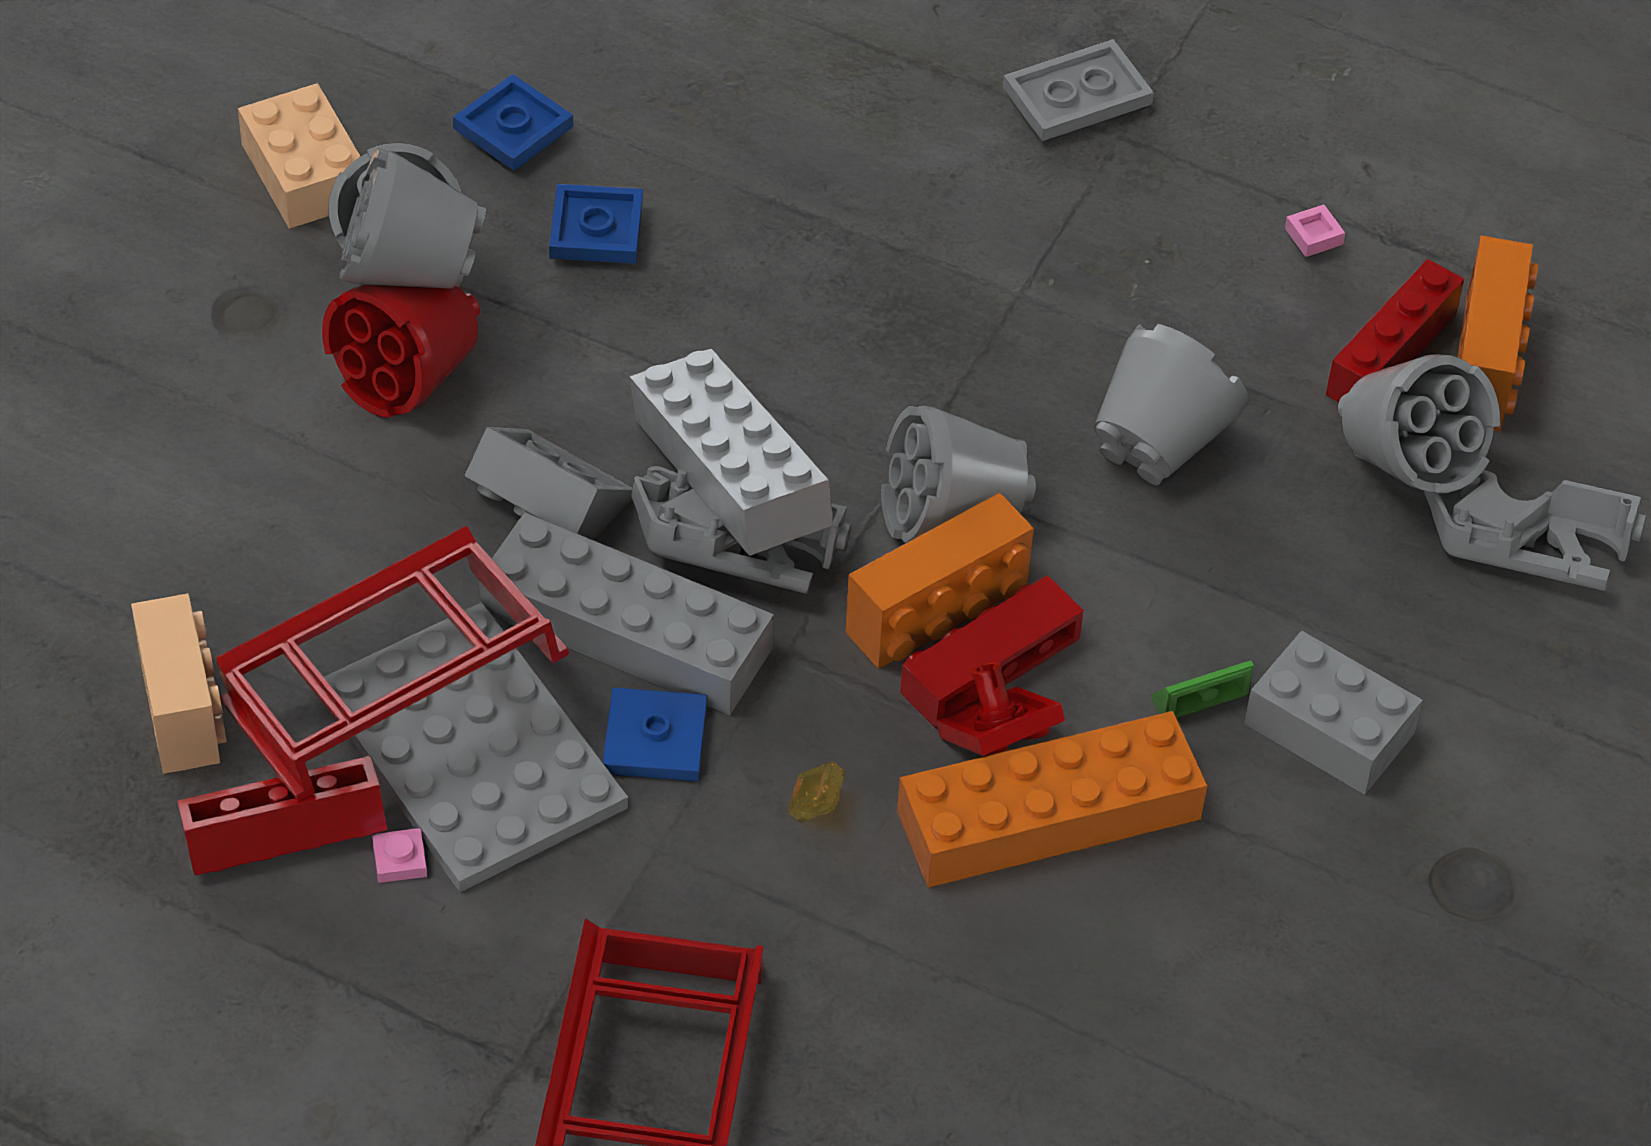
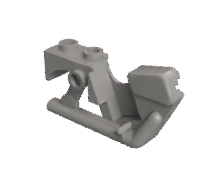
M653 466L648 468L647 475L643 476V478L639 476L634 478L631 498L638 513L646 544L653 554L804 594L809 593L813 573L795 569L794 562L788 558L782 544L756 553L766 557L767 561L740 555L742 546L721 523L720 517L710 510L685 480L686 471L678 470L676 473L663 467ZM831 503L833 526L783 543L816 556L822 562V567L826 569L830 568L838 549L845 551L851 532V524L844 522L847 507Z
M1483 470L1473 482L1462 489L1448 493L1424 491L1432 511L1441 544L1449 555L1602 591L1606 590L1610 570L1590 565V558L1584 553L1576 533L1606 543L1617 552L1619 560L1625 561L1631 540L1640 542L1646 520V515L1638 513L1641 497L1563 480L1553 492L1547 491L1540 497L1529 501L1509 497L1499 487L1497 476L1486 470ZM1548 529L1547 541L1550 545L1560 549L1563 559L1520 548L1522 546L1534 548L1536 539Z

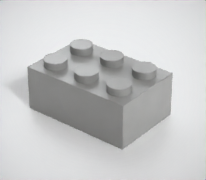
M1301 630L1251 689L1244 724L1365 795L1415 734L1423 700Z

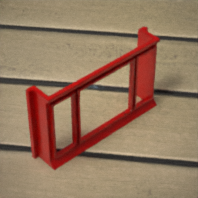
M466 525L216 657V661L227 689V693L220 696L221 704L299 802L315 793L305 764L310 759L530 640L540 648L552 663L568 656L569 651L566 645L554 633L551 621L541 615L481 548ZM467 556L471 572L517 624L488 639L432 574ZM418 583L474 648L352 713L298 646ZM282 654L337 720L335 723L295 743L243 677L244 674Z
M585 918L535 1146H564L566 1134L646 1146H728L757 984H761L763 976L764 946L756 945V948L752 949L601 928ZM610 963L736 981L734 996L603 978L600 977L602 964ZM596 995L730 1014L708 1135L570 1116Z

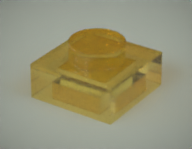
M834 761L799 773L787 812L797 821L803 822L835 810V806L840 799V789L846 772Z

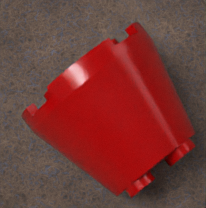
M360 285L344 292L339 297L333 299L328 305L322 323V339L325 354H333L335 362L346 380L341 384V387L359 406L372 414L385 418L405 414L421 406L464 358L473 351L478 338L476 317L480 313V307L472 294L464 293L457 286L448 289Z

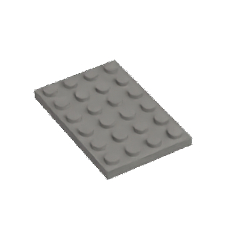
M482 602L464 610L488 639L503 632ZM447 618L325 676L324 679L353 713L474 647ZM517 648L351 737V740L363 757L371 756L377 777L414 829H421L423 842L460 893L628 809V796Z

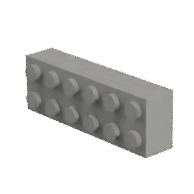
M712 349L695 351L685 358L664 365H655L644 372L630 376L637 423L677 470L687 472L685 480L710 510L720 517L721 523L749 556L834 525L829 479Z
M525 512L492 557V560L541 615L551 621L554 633L567 648L672 692L706 694L707 706L727 715H731L773 649L774 614ZM479 581L480 603L484 604L493 617L515 626L517 624L516 621Z

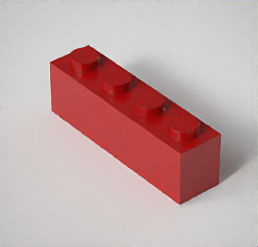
M1427 258L1332 360L1326 396L1339 403L1341 397L1349 393L1354 384L1362 377L1416 359L1457 314L1465 279Z
M1048 575L1033 584H1026L1003 603L986 608L977 619L962 628L950 630L938 643L925 651L919 650L909 656L905 663L902 664L900 693L937 729L935 720L980 702L974 678L971 676V669L978 666L980 671H983L981 664L999 662L1001 663V671L1006 686L1078 641L1081 636L1084 610Z
M371 756L308 770L315 793L299 802L279 777L178 800L179 813L194 876L209 872H219L242 864L265 861L280 855L306 849H316L323 845L352 838H362L373 833L386 831L387 824L380 784Z

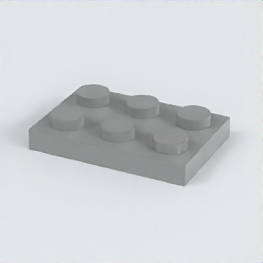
M1114 39L1006 74L1003 77V89L1041 141L1152 105L1154 92Z

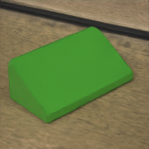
M1251 660L1163 688L1152 693L1151 699L1160 714L1173 711L1175 717L1178 718L1249 694L1254 664Z

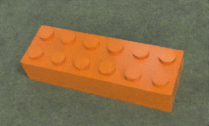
M1170 711L900 777L897 813L926 885L929 888L1201 820L1207 784L1174 712Z

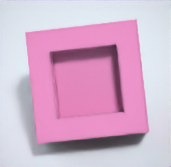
M1324 204L1287 216L1285 230L1305 257L1341 246L1344 243V230Z
M420 828L372 834L378 883L427 877Z

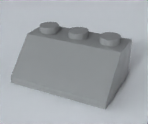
M487 427L465 473V477L479 484L477 491L497 501H502L504 498L515 504L513 511L516 514L522 516L525 512L588 539H595L632 500V487L529 429Z

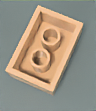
M316 83L238 108L242 146L288 228H294L329 216V198L337 176L340 172L343 173L352 162L361 156L319 84Z
M189 593L132 603L131 607L140 662L163 774L219 764L218 744L227 743L219 690L218 686L215 685L214 677H212L215 674L210 648H207L206 640H203L207 639L202 611L192 612Z

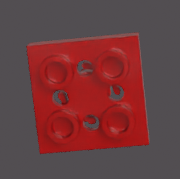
M987 662L981 664L983 671H980L978 666L971 669V676L974 678L980 702L935 720L940 738L985 757L1008 751V745L1021 739L1032 740L1043 737L1050 732V727L1064 722L1065 717L1061 703L1018 686L1006 690L1001 663Z

